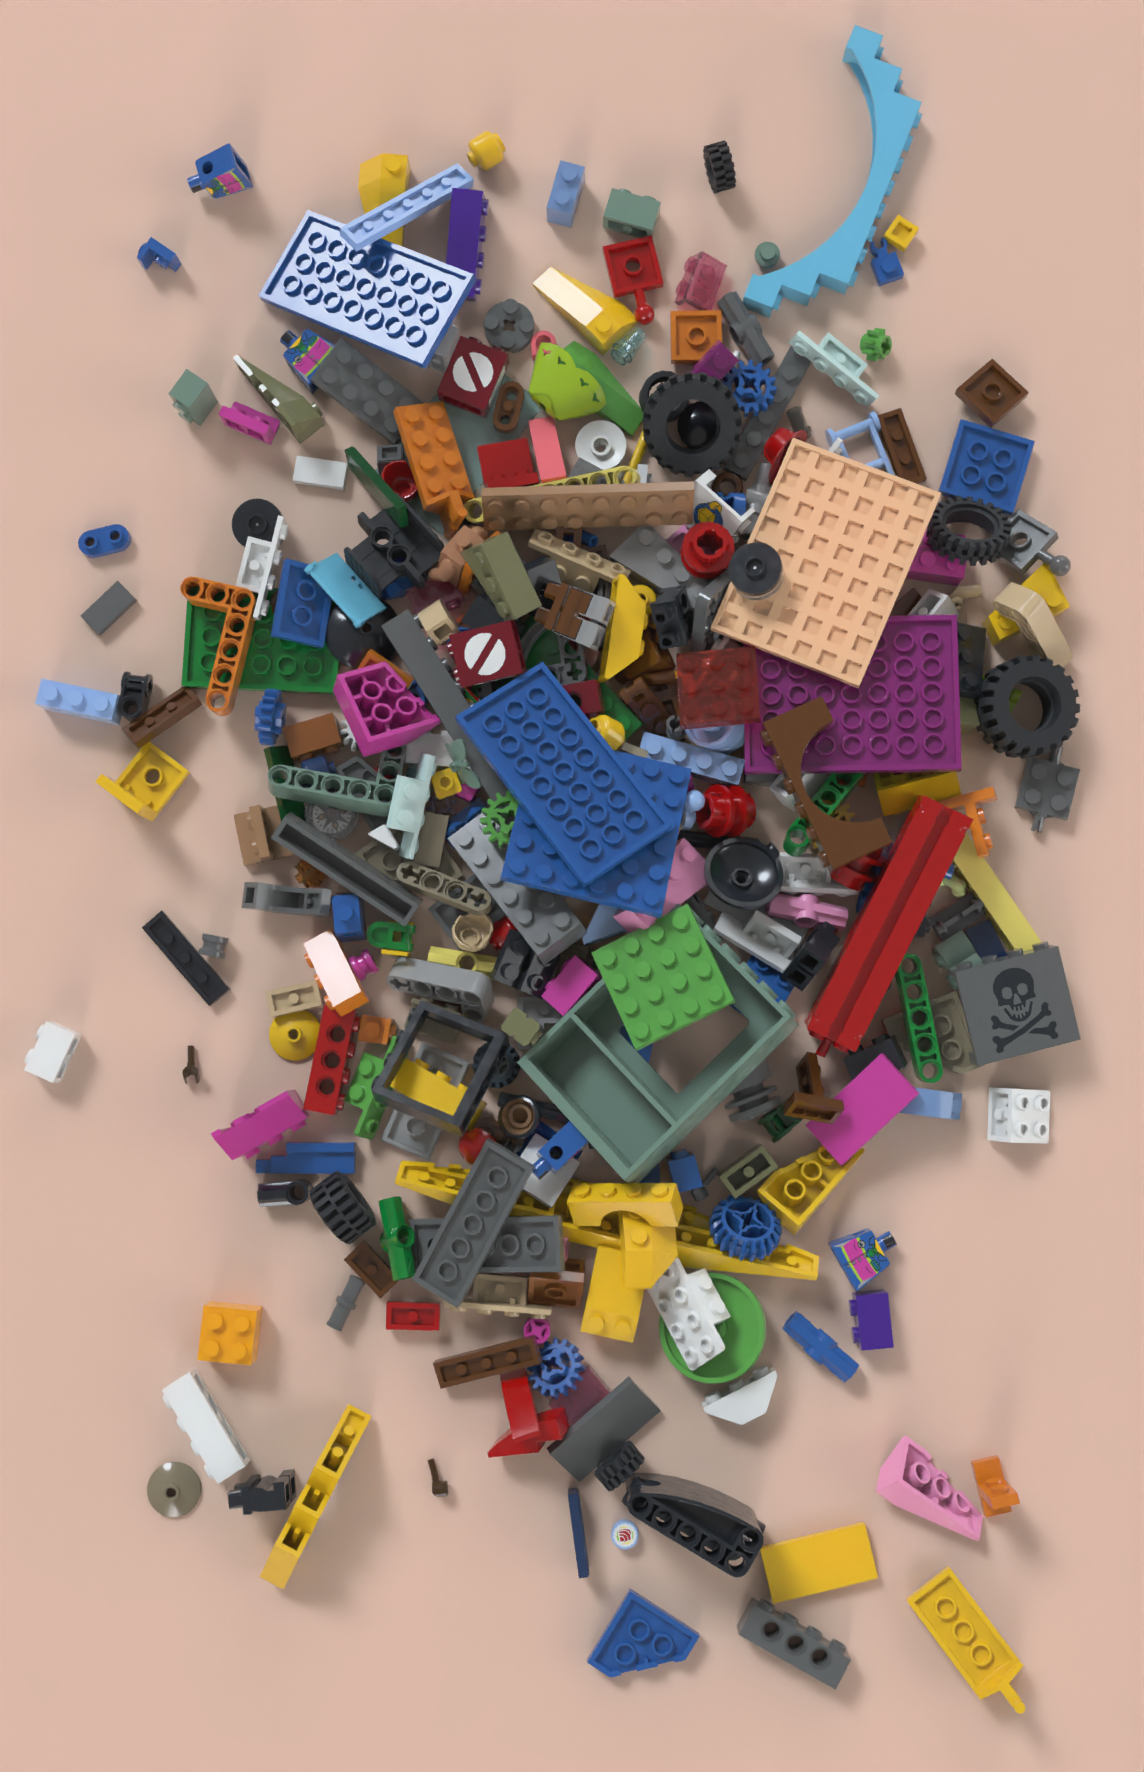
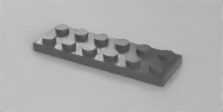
M490 1138L487 1139L412 1280L456 1308L461 1306L531 1176L535 1165Z
M562 1215L509 1216L478 1273L565 1271ZM414 1218L409 1220V1225L415 1234V1241L411 1246L415 1271H417L444 1218Z

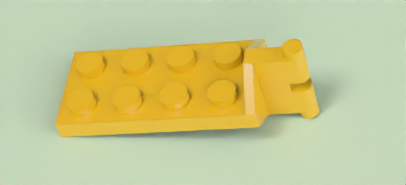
M947 1566L907 1597L906 1601L980 1700L1001 1691L1018 1714L1024 1713L1025 1705L1010 1683L1024 1665L951 1568Z

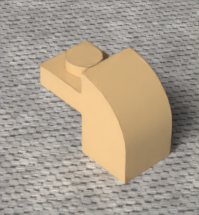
M441 599L418 613L425 631L438 646L440 644L442 646L445 645L450 638L449 635L460 632L458 628L461 626L448 611Z

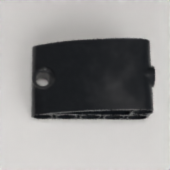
M634 1473L631 1477L627 1478L626 1493L621 1501L628 1507L630 1514L730 1576L742 1577L749 1571L763 1546V1533L766 1527L764 1523L757 1520L752 1508L711 1487L679 1477L654 1473ZM656 1517L660 1518L661 1520H663V1521H665V1522H661V1521L657 1520ZM680 1532H683L689 1537L683 1536ZM706 1546L707 1548L711 1549L712 1551H708V1550H706L704 1547ZM743 1558L742 1563L738 1566L729 1564V1560Z

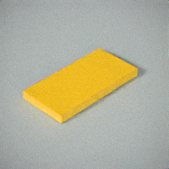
M864 1522L765 1545L760 1549L773 1604L878 1578Z

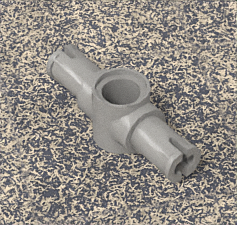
M769 463L760 464L756 481L747 490L746 512L751 507L755 512L749 519L752 524L740 535L741 538L749 540L771 490L768 475L772 465Z

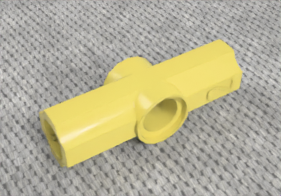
M431 946L427 961L462 968V960L466 957H472L475 962L472 971L481 972L490 977L498 957Z

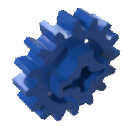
M749 360L748 365L744 366V363L739 361L738 368L736 369L733 366L729 370L730 374L727 373L723 377L724 382L722 383L725 386L727 385L731 392V385L733 382L735 383L736 389L732 394L736 398L740 411H744V417H747L749 412H753L755 417L758 416L759 409L766 412L768 404H772L774 401L773 395L776 394L777 387L773 385L776 378L769 377L770 368L762 370L763 363L761 362L757 366H753V361ZM763 384H764V386H765V394H764V395H762V390H761V387H762Z
M267 688L264 691V696H262V701L259 700V705L255 708L254 729L259 731L258 738H260L259 743L261 745L274 746L286 724V704L282 703L280 690Z
M556 1337L553 1339L552 1344L546 1340L544 1348L541 1349L539 1347L543 1360L541 1364L527 1367V1370L533 1373L528 1377V1380L534 1384L533 1388L536 1391L541 1392L547 1398L551 1395L554 1399H558L560 1392L567 1397L569 1396V1388L577 1390L576 1380L583 1381L579 1371H584L586 1367L579 1362L584 1359V1356L578 1353L579 1348L574 1344L571 1345L567 1339L561 1342ZM550 1367L562 1368V1370H560V1369H551Z

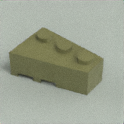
M508 532L485 539L461 551L462 556L504 621L517 619L542 606Z

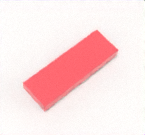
M549 416L528 420L541 484L567 478L554 418Z

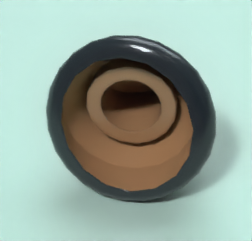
M527 1095L510 1097L502 1104L498 1113V1124L502 1133L511 1139L517 1140L524 1139L533 1134L538 1128L541 1119V1111L538 1104Z

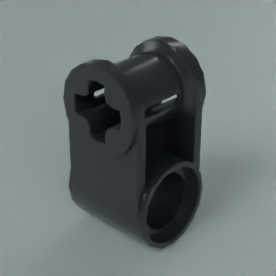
M127 671L123 673L118 710L129 722H132L148 711L153 689L152 675H131ZM137 704V711L129 715V707Z

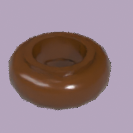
M723 472L717 475L712 483L713 492H722L720 485L724 482H731L734 485V493L743 492V482L735 473Z

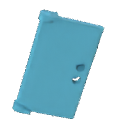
M338 553L318 563L315 561L304 569L350 618L355 628L363 626L367 620L386 610L384 604Z

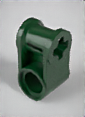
M789 1098L757 1121L772 1136L771 1141L773 1143L783 1138L794 1126L803 1120L802 1118L784 1115L783 1105ZM770 1121H773L775 1123V1125L778 1127V1130L775 1129V1127L771 1124Z

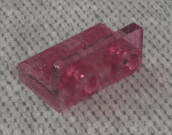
M703 251L690 256L684 265L685 274L683 279L679 282L675 291L677 294L675 303L681 305L686 302L698 310H712L727 265Z

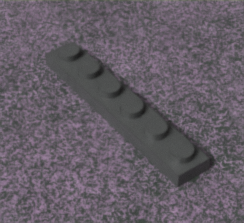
M790 346L774 375L776 380L773 386L777 387L776 394L773 395V403L768 404L766 412L759 409L758 416L752 415L739 439L740 443L737 449L733 450V456L724 466V471L735 473L745 482L763 452L765 443L774 432L811 364V361L805 356L797 354L793 346Z

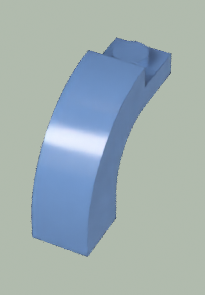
M915 1088L920 1094L899 1112L960 1120L962 1093Z

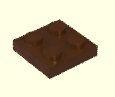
M994 359L987 362L960 385L955 392V395L990 428L1019 405L1029 394Z

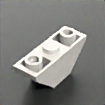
M766 1365L752 1372V1377L746 1380L739 1378L731 1382L727 1390L721 1393L719 1390H716L704 1397L705 1401L701 1402L705 1413L740 1425L766 1413L778 1376L773 1366L769 1368Z

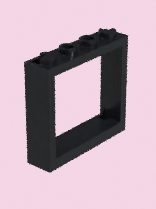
M420 1000L417 1008L411 1010L405 1030L399 1032L393 1052L387 1054L380 1076L377 1075L372 1082L371 1091L375 1102L463 1137L510 1046L507 1034ZM426 1018L491 1043L453 1116L388 1089Z

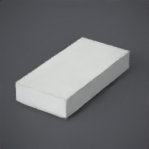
M297 456L293 482L344 490L348 464Z

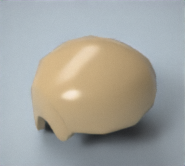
M471 913L460 915L452 927L453 941L462 950L470 952L479 951L488 945L493 935V922L487 914L484 916H476Z

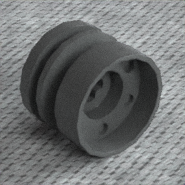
M766 1059L730 1093L733 1094L734 1099L724 1106L725 1109L734 1107L739 1109L728 1116L730 1122L756 1118L771 1111L772 1108L783 1102L780 1095L770 1098L767 1096V1094L778 1089L776 1085L763 1086L762 1082L772 1076Z

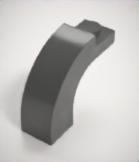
M245 882L242 908L302 916H329V909L332 905V889L299 888L261 882Z

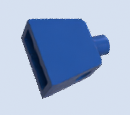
M353 892L334 894L332 896L334 931L339 941L367 940L364 900Z

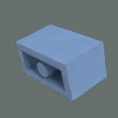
M560 160L547 204V222L569 228L572 227L585 183L584 166Z

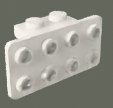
M677 1257L657 1280L655 1285L647 1290L688 1368L695 1370L725 1350V1345L714 1325L727 1320L731 1316L706 1269L704 1268L687 1275Z

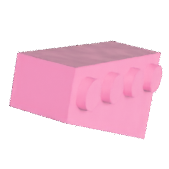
M685 838L678 840L676 843L661 917L668 914L677 904L680 905L706 885L704 877L706 860ZM618 909L613 916L628 933L639 928L647 929L655 923V920L659 919L623 909Z

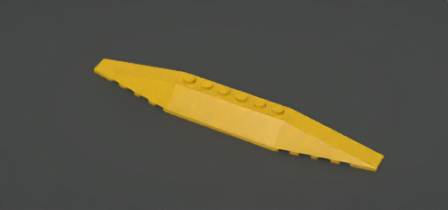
M401 1160L395 1184L452 1205L471 1169L461 1168V1165L449 1164L448 1167H437L435 1163ZM570 1178L551 1208H548L522 1190L509 1215H562L563 1237L568 1238L569 1242L598 1248L599 1244L621 1249L617 1211L606 1214L600 1226H574L567 1205L569 1194L574 1183L590 1182ZM683 1204L678 1227H675L678 1259L683 1267L817 1280L819 1256L790 1244H786V1246L778 1244L770 1256L765 1255L762 1261L755 1257L752 1263L748 1258H744L740 1262L739 1257L735 1255L730 1258L728 1251L721 1252L720 1245H714V1237L710 1236L709 1231L710 1217L696 1212V1207Z

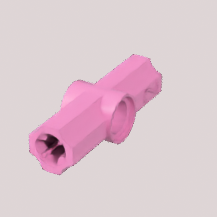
M778 893L765 908L768 916L792 920L796 926L801 928H813L818 924L822 926L826 921L838 930L843 931L848 919L847 907L819 902V898L811 894H802L794 897Z

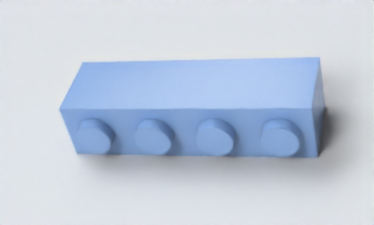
M644 732L640 744L641 749L649 752L647 758L691 768V776L693 778L723 786L739 785L745 763L744 759Z

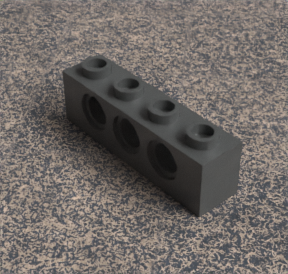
M752 1597L737 1624L738 1634L836 1690L851 1661L846 1650L847 1647L836 1639H832V1641L822 1637V1632L811 1625H808L807 1628L798 1623L799 1620L788 1612H784V1614L774 1610L775 1606L763 1598H760L758 1601ZM769 1622L778 1624L777 1628L772 1632L764 1630L765 1625ZM792 1636L801 1637V1641L797 1645L788 1644V1640ZM818 1649L825 1651L822 1658L815 1659L812 1657L814 1651Z

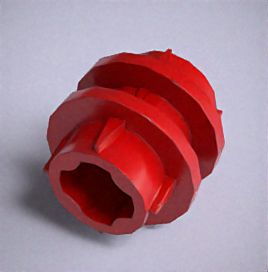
M702 522L691 527L684 536L680 550L681 563L686 571L694 577L704 580L720 576L729 567V562L734 554L735 547L731 534L722 525L714 522ZM700 547H709L715 555L704 554L703 549Z
M716 784L710 786L703 794L705 797L703 808L695 811L696 823L699 825V829H704L708 835L713 837L725 835L727 837L740 836L756 820L754 799L750 796V793H746L742 787L737 785L723 786Z
M883 849L830 872L831 878L843 886L856 891H860L865 882L875 883L877 875L871 869L873 865L879 867L885 865L886 859L881 855Z

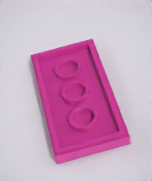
M882 1053L833 1098L843 1100L845 1109L833 1124L810 1120L805 1126L837 1162L843 1165L920 1093Z

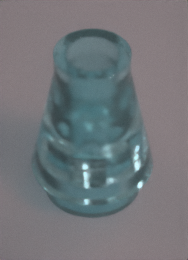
M636 327L632 332L612 345L613 349L610 353L618 364L624 366L633 361L646 339L644 331Z

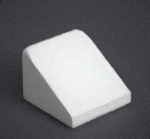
M385 824L368 833L371 838L395 851L400 850L398 842Z

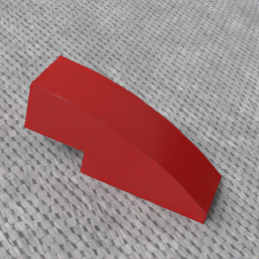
M526 1368L500 1374L505 1407L514 1443L541 1435L537 1406Z
M556 1408L538 1413L541 1431L539 1436L514 1443L511 1429H508L495 1441L487 1452L488 1458L539 1453L546 1441L562 1440L569 1429L565 1408Z

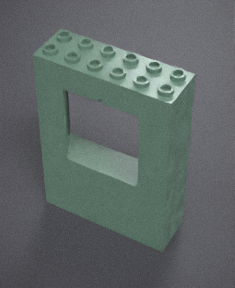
M677 904L670 912L680 908L681 906ZM693 910L692 912L736 1001L732 1004L748 1019L749 1024L681 1092L676 1093L620 1034V1029L624 1026V1023L603 978L517 1062L621 1178L630 1183H639L799 1026L794 1020L797 1015L782 999L777 1003L775 999L778 996L763 980L758 984L756 981L759 977L744 961L739 965L738 962L741 959L726 943L720 946L719 944L722 940L707 924L703 928L701 927L704 922Z

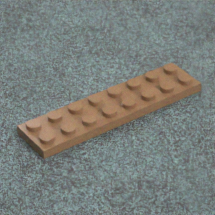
M694 481L481 488L484 530L555 529L558 526L577 529L580 527L604 528L692 524Z

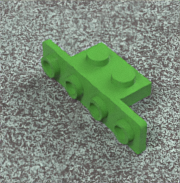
M397 1036L392 1037L384 1059L363 1052L344 1101L363 1109L354 1135L372 1140L379 1129L380 1120L387 1106L375 1102L371 1085L377 1075L380 1076L387 1054L393 1052Z

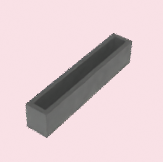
M292 812L283 818L271 839L403 926L407 925L423 900Z

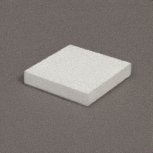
M535 1133L520 1157L534 1164L539 1159L536 1155L537 1152L548 1141ZM556 1150L550 1153L551 1158L556 1160L561 1156ZM572 1158L556 1174L550 1170L541 1180L532 1173L523 1191L548 1208H551L580 1162Z

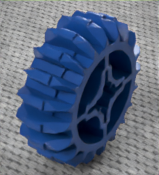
M729 1195L726 1200L721 1199L718 1206H715L709 1220L710 1236L714 1237V1245H720L721 1252L728 1251L730 1258L734 1255L738 1256L740 1262L744 1258H748L752 1263L755 1257L762 1261L765 1255L770 1256L778 1246L782 1234V1228L780 1227L781 1219L777 1218L775 1210H769L767 1204L761 1203V1198L754 1200L751 1198V1195L747 1198H743L740 1195L736 1199Z

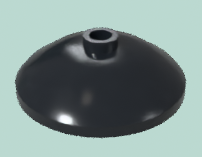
M381 598L379 600L384 604L386 610L364 623L370 627V632H364L361 627L355 628L353 622L337 604L330 610L325 641L334 658L344 666L356 670L370 649L388 661H391L396 655L397 651L383 631L382 625L398 615Z
M736 837L718 843L709 852L704 865L705 881L712 894L726 905L738 909H756L767 905L778 895L783 883V868L777 855L765 844L750 838ZM737 880L743 881L744 884L738 883Z

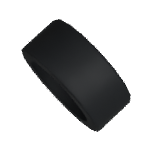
M662 370L653 373L646 379L639 393V404L642 412H644V408L648 403L647 400L651 388L657 383L666 382L670 376L676 373ZM689 400L679 403L671 411L668 423L675 421L684 412Z

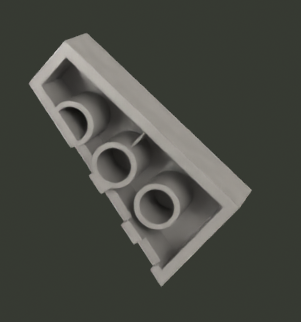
M640 526L609 555V561L619 563L631 570L628 577L648 586L656 594L663 588L685 585L691 606L688 611L692 610L694 617L697 597L709 584L704 579L696 578L686 571L681 563L680 554L652 526Z

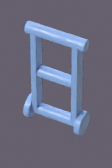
M874 411L868 413L867 420L834 432L832 428L825 431L827 442L831 447L838 437L841 440H845L868 430L879 459L865 465L876 469L884 468L885 472L895 475L877 433L881 430V425ZM842 442L840 448L843 450L840 455L849 458Z

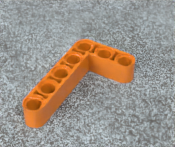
M190 576L185 578L180 585L181 594L187 601L194 606L227 613L205 700L207 707L215 715L227 716L232 712L235 705L256 621L253 618L257 599L249 589ZM193 587H200L197 595L189 596V592ZM225 592V598L222 601H214L217 593ZM243 598H251V602L247 607H239V603ZM243 622V630L238 633L233 632L234 625ZM232 647H237V655L228 658V650ZM226 672H231V680L227 683H221V676ZM219 697H225L224 706L215 708V700Z

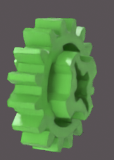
M509 790L506 792V797L503 798L499 792L496 793L495 802L488 799L487 804L490 808H482V814L487 817L480 818V824L487 825L482 829L483 834L490 833L489 842L492 843L497 840L498 848L500 849L504 843L509 844V836L514 821H511L510 825L505 824V819L513 816L515 820L518 801L511 797ZM509 804V806L503 809L498 808L502 805ZM491 820L499 825V833L493 828Z

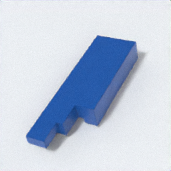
M356 1142L286 1143L287 1155H273L271 1159L256 1160V1173L332 1174L335 1171H339L343 1174L356 1173Z

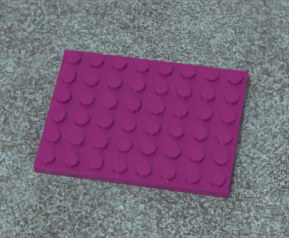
M957 614L889 616L859 688L744 644L745 774H782V771H777L772 763L771 756L773 753L770 746L765 747L761 740L759 732L762 731V724L769 719L821 696L832 715L833 722L831 726L822 730L808 743L802 757L801 774L961 772Z

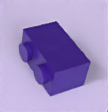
M884 1289L852 1292L853 1300H849L848 1304L850 1316L855 1318V1327H851L853 1343H857L861 1351L894 1348L888 1293Z

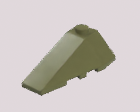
M236 355L233 357L239 370L300 444L324 426L321 419L323 413L315 402L310 404L304 396L240 356Z

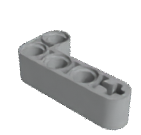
M401 956L396 959L386 978L388 986L396 991L460 1004L465 1018L481 1024L485 1022L494 1002L491 980L485 974L477 971Z

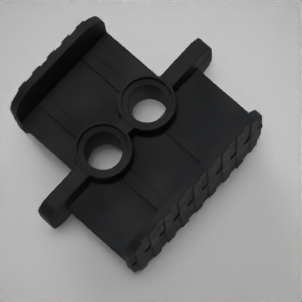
M397 493L396 495L406 505L409 524L400 528L385 509L371 519L364 512H361L357 515L358 524L368 537L352 550L349 547L344 549L347 565L378 599L382 597L381 591L400 576H406L418 590L424 588L425 580L422 575L439 562L440 553L444 548V544L438 538V535L428 527L427 523ZM381 539H386L389 541L384 545H380L377 543ZM399 557L406 559L402 563L394 562Z

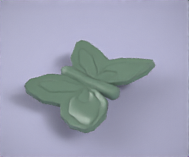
M456 739L451 743V746L445 743L446 749L453 760L449 764L450 769L454 773L457 772L461 784L466 783L474 789L481 788L482 784L479 777L471 769L466 768L469 767V762L463 761L466 758L467 749L464 740Z

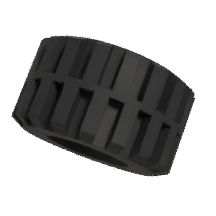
M335 1171L310 1190L311 1202L317 1213L331 1232L342 1242L350 1245L376 1225L375 1215L368 1202L352 1181L343 1173Z

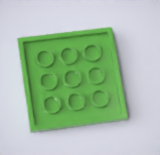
M688 904L655 920V923L644 930L639 928L592 952L593 958L637 1051L736 1002Z

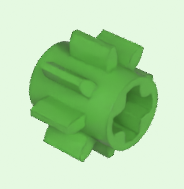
M875 328L874 330H867V333L862 336L860 350L862 354H867L866 360L876 362L878 359L884 360L885 356L890 353L892 340L890 336L885 335L886 329Z

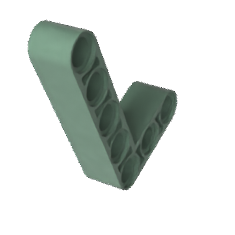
M406 745L382 751L376 782L292 766L275 765L268 772V789L273 796L377 816H388L397 775H403ZM396 752L399 755L391 756L389 753ZM386 775H392V776H394L395 778H394V779H386L384 776H386ZM277 779L285 780V782L281 784L275 783L274 781ZM310 784L312 787L302 788L301 785ZM334 788L337 789L338 792L329 793L327 790ZM356 793H361L364 795V797L356 798L353 795ZM388 798L390 802L383 803L379 799Z

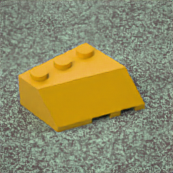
M956 772L873 773L884 816L897 815L903 811L911 810L918 795H925L937 802L962 795Z

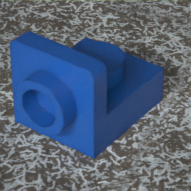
M150 237L147 243L142 244L138 251L137 259L146 270L153 261L162 268L167 269L169 267L175 272L182 265L176 253Z

